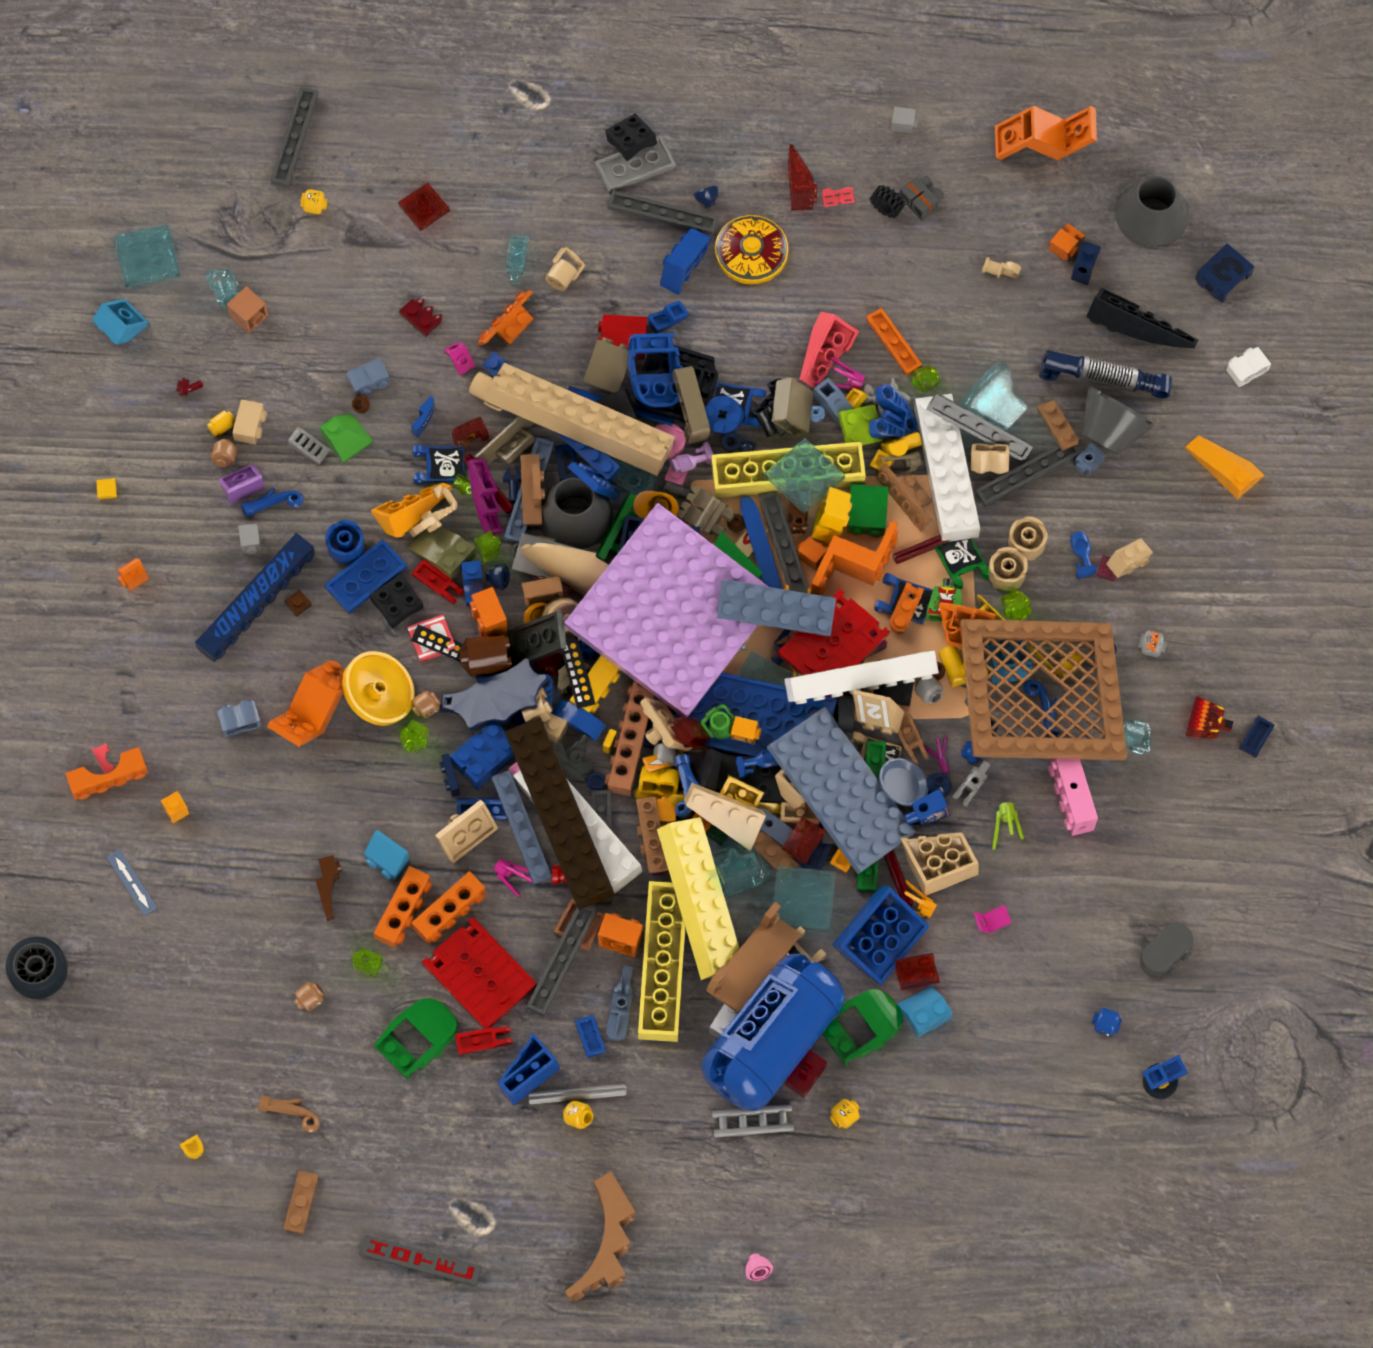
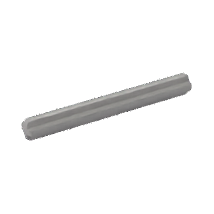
M625 1084L533 1092L528 1094L529 1104L625 1096L627 1089Z

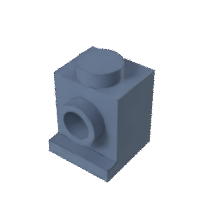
M1090 443L1075 458V468L1078 472L1084 473L1088 477L1103 463L1105 455L1094 444Z

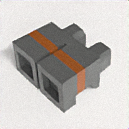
M928 176L921 179L916 177L900 188L899 196L903 197L905 204L911 208L921 221L927 217L929 212L938 208V203L944 197V193L940 188L935 189L933 192L929 190L933 182Z

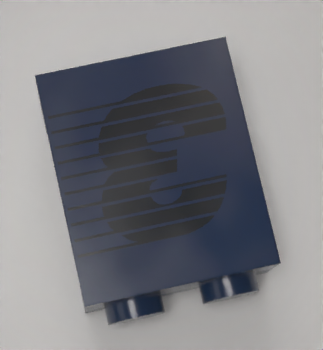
M1227 243L1197 271L1195 280L1199 286L1206 288L1213 298L1219 299L1223 303L1227 294L1244 277L1248 279L1252 275L1255 266Z

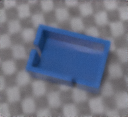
M490 721L480 730L481 735L477 732L450 756L452 765L462 775L465 774V779L476 790L515 758L506 738L505 730L496 721Z

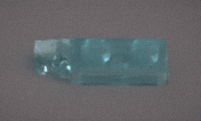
M510 235L506 267L507 274H511V284L518 285L519 275H524L529 236Z

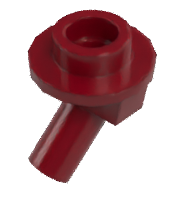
M182 378V381L178 380L176 391L180 392L179 396H187L188 392L202 388L203 383L199 380L189 384V380Z

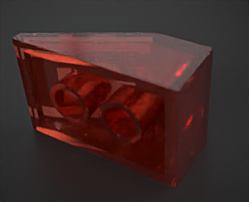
M789 144L788 171L791 211L813 210V203H817V183H814L812 173L794 145Z

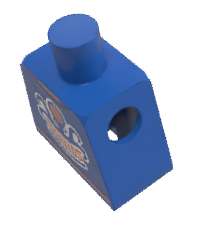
M940 789L913 802L914 810L904 814L908 825L919 821L922 827L951 816Z

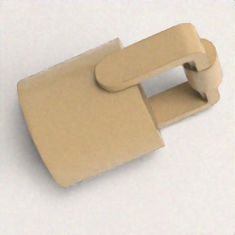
M567 247L561 248L553 259L554 265L546 275L545 280L556 290L565 291L571 281L577 279L585 264L572 250ZM564 252L574 263L579 265L577 270L569 262L560 259Z
M478 372L470 385L469 394L483 400V404L497 411L503 410L486 402L488 389L494 378Z

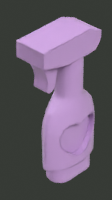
M704 442L701 448L696 449L695 453H702V455L692 456L683 454L673 457L670 460L672 470L680 473L694 469L697 463L705 461L711 465V455L714 454L709 443Z

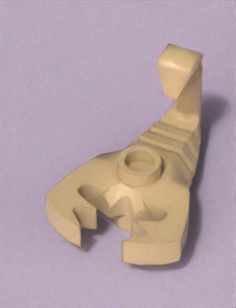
M437 485L433 488L436 498L438 499L443 494L450 507L435 511L434 513L428 511L421 516L423 520L420 524L409 531L412 537H415L425 529L429 533L442 526L439 521L440 519L457 509V501L449 489L442 487V485Z

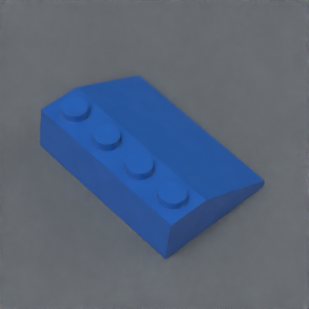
M880 886L834 941L832 946L877 984L882 985L929 928V925L890 887Z

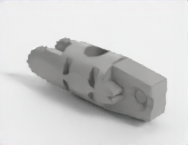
M984 760L979 768L974 766L967 778L954 793L953 798H959L964 790L969 794L963 801V805L967 807L980 786L987 779L988 775L985 772L990 764Z

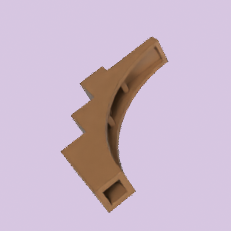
M611 1171L594 1181V1187L600 1197L605 1218L602 1244L589 1270L574 1285L565 1290V1296L569 1302L573 1299L574 1301L580 1300L585 1296L584 1293L590 1289L592 1291L597 1290L603 1285L602 1282H605L608 1288L611 1286L615 1288L624 1282L623 1279L626 1278V1273L615 1256L618 1255L620 1257L629 1252L628 1248L631 1247V1242L620 1225L626 1226L633 1222L634 1217H636V1211Z

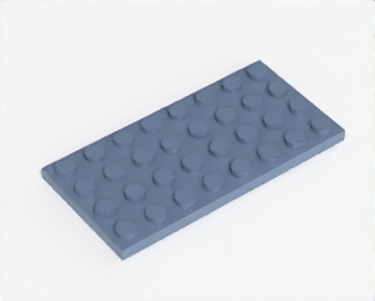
M826 707L767 746L769 752L857 874L900 845L901 838H909L916 833L912 826L908 825L904 815L894 801L884 793L876 776L842 729L838 727L837 722Z

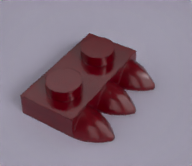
M424 298L411 299L399 310V313L426 337L441 323L442 314L431 316L433 306L422 308Z

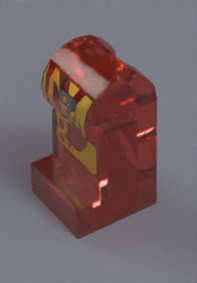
M481 416L454 428L452 431V440L455 446L465 447L468 442L477 438H481L482 441L489 439L488 430Z

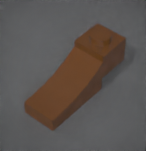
M334 855L318 859L323 877L316 879L327 921L334 919L332 908L333 889L336 880L340 879L338 873L342 872L340 863L335 861Z

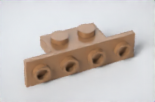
M539 454L520 455L523 526L542 525L541 499H545V488H541L540 482H544V470L540 471Z
M886 463L883 464L875 477L883 487H889L888 493L919 531L922 532L932 520L923 507L928 506L932 499L910 473L897 477Z
M656 798L637 799L639 826H636L638 838L642 837L643 844H639L641 856L645 855L649 874L668 871L657 829L661 828Z

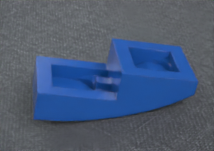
M679 300L666 305L662 311L647 316V323L654 333H660L689 317V313Z
M432 396L418 408L420 417L411 425L412 434L417 438L423 433L432 418L435 408Z
M1177 1055L1142 1073L1151 1090H1154L1189 1072L1180 1055Z

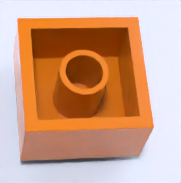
M493 587L472 594L470 611L473 619L477 620L480 635L489 637L506 635L508 631L507 619Z
M605 913L598 932V946L636 958L643 938V925L635 919L626 920L619 914Z

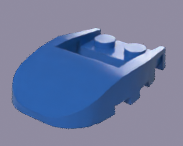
M674 333L632 334L629 337L627 366L631 385L638 401L648 407H670L679 402L673 379V370L683 368V365H680L678 347H674L672 338L675 337ZM668 353L669 374L636 375L635 354Z

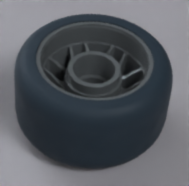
M35 936L21 940L11 949L6 959V973L10 983L18 993L27 998L42 999L53 995L62 987L67 977V961L62 950L55 942L45 937ZM36 967H42L40 971L33 972Z

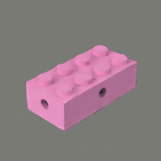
M1050 759L1048 770L1050 776L1054 777L1055 780L1054 791L1056 795L1059 794L1060 796L1059 807L1061 812L1065 813L1066 819H1064L1067 831L1070 830L1071 836L1094 831L1098 816L1080 759Z

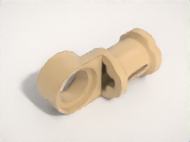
M987 257L982 273L987 272L996 275V278H1000L1001 274L1017 278L1021 271V266L1014 262L998 263Z

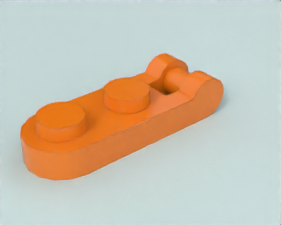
M906 583L889 621V628L892 632L902 634L907 630L923 594V588H916L911 583ZM908 593L915 595L914 600L907 597Z

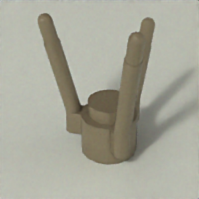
M919 452L881 458V461L903 460L904 466L909 467L908 470L898 474L897 477L916 472L917 467L921 466Z

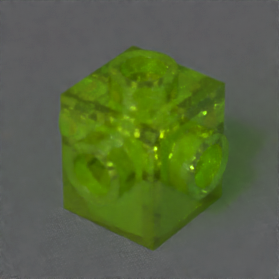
M1017 589L1000 598L1004 607L1003 613L1008 619L1022 621L1033 613L1030 608L1031 602L1029 598Z
M412 719L409 725L400 732L399 737L402 747L408 752L414 751L418 754L420 749H424L428 743L429 728Z

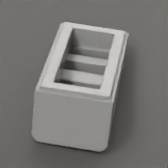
M299 427L296 428L288 439L289 447L319 465L330 451L328 447ZM305 441H308L305 447H302ZM314 445L315 447L309 452L308 450ZM318 449H321V452L316 457L315 453L318 451Z

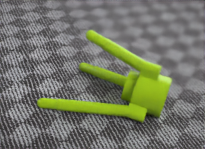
M1005 802L999 805V811L996 812L993 850L996 849L1001 818L1002 821L1008 822L1010 835L1014 834L1012 824L1014 820L1020 839H1024L1014 803Z

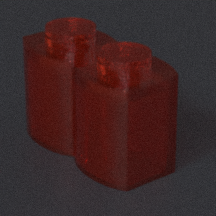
M680 717L673 722L674 725L671 727L685 748H699L710 739L696 718Z

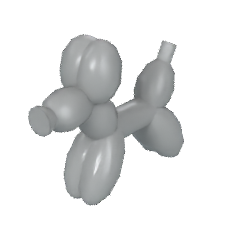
M891 378L892 383L890 385L909 404V395L902 391H899V387L897 383H895V378ZM866 384L863 392L868 397L860 407L867 406L872 402L878 405V413L880 418H882L881 415L885 410L880 408V405L877 403L872 386Z

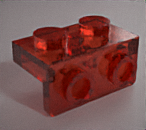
M933 953L895 960V971L901 990L939 983V975Z

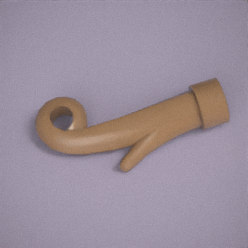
M261 1095L258 1111L266 1113L270 1111L302 1117L301 1126L307 1132H314L320 1126L319 1118L315 1113L295 1105L302 1102L301 1098L277 1100ZM312 1121L313 1125H307V1122Z

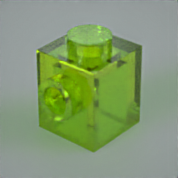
M491 531L474 539L475 549L483 563L500 555L501 542L497 535L493 536Z

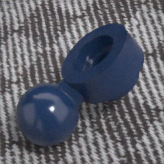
M732 432L725 434L721 439V446L727 452H734L737 449L740 452L755 450L752 442L744 441L742 443L739 436ZM731 440L733 442V446H729L727 444V441Z

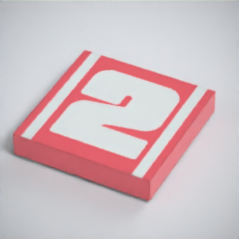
M443 614L407 627L411 639L419 624L451 638L446 651L456 648ZM413 642L420 663L442 655Z

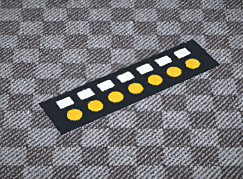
M419 624L417 625L411 639L412 642L460 662L459 650L463 643L453 640L456 648L446 651L451 638Z
M578 637L567 638V649L562 651L577 709L595 705Z

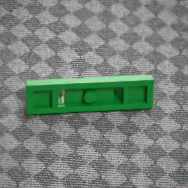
M632 493L624 498L596 552V557L602 561L605 560L608 552L615 556L619 553L620 546L614 541L625 521V516L638 517V515L631 511L636 497Z

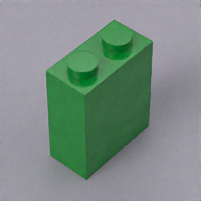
M851 484L850 502L852 507L848 513L847 533L855 536L862 534L872 537L884 536L889 487Z

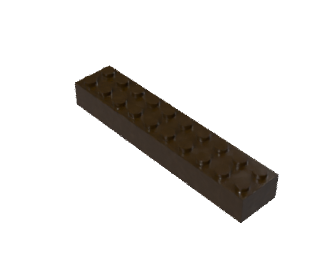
M541 717L505 731L510 748L578 911L615 896Z

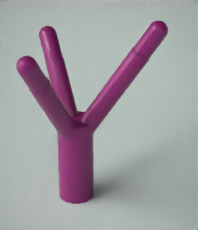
M947 735L944 736L942 748L939 737H936L938 754L924 744L927 752L938 759L941 771L944 774L950 772L945 759Z

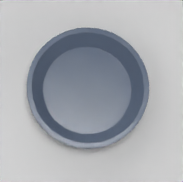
M895 758L887 761L882 766L879 772V782L884 793L894 802L904 806H912L913 802L927 795V777L921 768L907 759Z

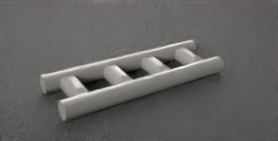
M792 1105L764 1106L756 1111L742 1110L740 1108L712 1111V1119L719 1118L720 1130H714V1138L794 1131V1124H787L786 1112H792ZM778 1113L779 1124L767 1125L766 1114ZM758 1115L759 1126L747 1127L746 1116ZM738 1116L740 1128L728 1129L726 1117Z

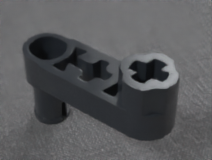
M777 378L767 384L771 393L754 411V415L758 423L762 425L766 437L774 436L777 433L771 418L776 381L781 380V378Z

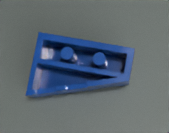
M693 228L688 233H684L680 243L675 244L671 254H667L663 260L664 268L660 286L679 295L682 291L683 281L689 280L690 275L688 274L694 267L698 266L707 252L711 237Z
M534 1033L531 1034L525 1047H522L516 1060L510 1064L498 1082L501 1092L513 1106L560 1070L557 1059Z

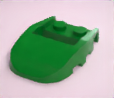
M878 989L868 990L845 1002L840 1012L822 1035L844 1066H846L848 1061L857 1057L861 1059L875 1050L878 1051L889 1039H892L902 1028V1012L893 998L886 992ZM853 1006L876 1036L859 1049L836 1019V1017Z
M431 998L421 999L392 1020L374 1044V1048L408 1080L411 1073L417 1069L421 1071L428 1063L435 1058L437 1059L442 1054L444 1048L452 1042L458 1031L457 1020L453 1013L440 1001ZM405 1019L433 1045L418 1060L391 1035V1032Z

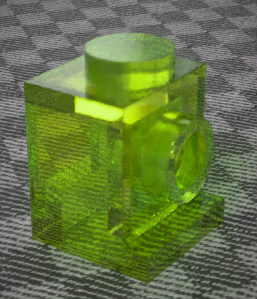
M360 948L359 952L355 951L351 960L354 970L376 978L384 961L381 954L373 953L364 948ZM366 957L369 959V961L363 962V958Z

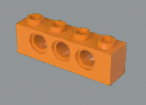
M411 866L408 867L373 933L375 940L395 949L398 944H402L406 935L404 933L406 928L411 927V922L415 918L413 916L415 911L420 910L424 894H428L432 887L430 875ZM411 888L418 889L416 894L408 893ZM402 905L409 906L407 911L399 910ZM393 922L400 923L398 928L390 927Z
M469 871L411 922L412 929L428 945L432 941L436 942L442 936L441 933L445 929H451L461 915L462 917L467 915L472 905L480 903L485 898V886ZM467 893L470 897L463 900L460 898V895ZM448 906L455 907L453 912L445 911ZM439 919L441 922L438 925H432L431 921Z

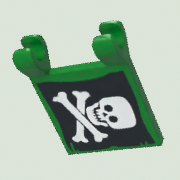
M972 538L950 541L935 547L947 573L954 580V588L963 589V581L960 575L979 568L983 579L989 578V567L984 562Z

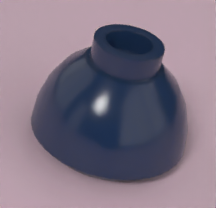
M715 185L695 191L693 195L705 208L716 205L718 186Z
M505 563L498 564L491 570H487L486 581H489L495 588L504 590L508 586L510 571Z
M941 772L931 774L927 778L928 794L940 789L945 798L952 790L951 779Z

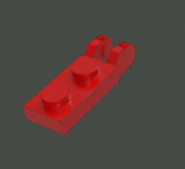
M424 559L411 573L414 578L439 596H443L451 604H455L457 600L447 592L449 588L460 596L464 593L463 589L456 585L452 579Z
M508 1026L491 1027L455 1034L458 1054L463 1055L512 1045V1038L496 1040V1035L507 1034L511 1029Z

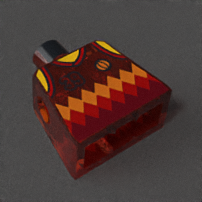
M1196 696L1186 736L1217 739L1220 730L1231 732L1234 721L1223 718L1225 710L1223 707Z

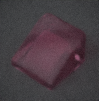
M1102 555L1097 577L1115 581L1116 575L1106 564L1111 557Z

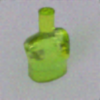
M458 473L451 486L456 488L461 495L472 494L470 479Z

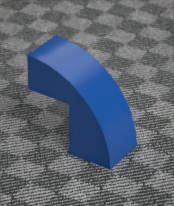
M560 700L551 713L566 720L569 726L575 729L581 736L585 734L590 737L589 740L596 741L606 727L594 715L583 708L577 709L575 704L568 701Z

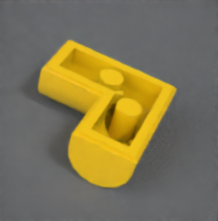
M912 432L901 438L885 441L880 446L889 455L902 456L907 450L921 446L922 441L918 432Z
M947 646L941 649L939 657L945 667L951 688L966 684L964 663L957 647ZM985 668L986 676H988V670Z
M728 776L720 794L757 807L764 792L734 777Z

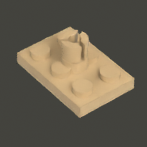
M644 698L640 702L644 708V714L653 722V728L645 733L650 743L657 745L662 739L668 748L690 751L694 747L665 703L650 698Z
M479 800L463 814L451 816L450 819L453 821L448 820V825L438 832L435 837L448 860L454 864L495 832L498 827L485 803Z

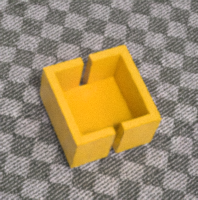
M832 487L828 489L816 513L812 532L813 538L830 544L834 535L841 536L842 527H846L849 521L847 513L850 512L852 507L850 502L851 494Z

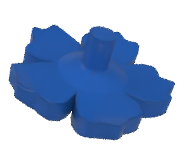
M971 741L966 742L964 749L961 750V755L964 759L968 758V763L973 764L977 762V759L982 760L984 758L973 757Z

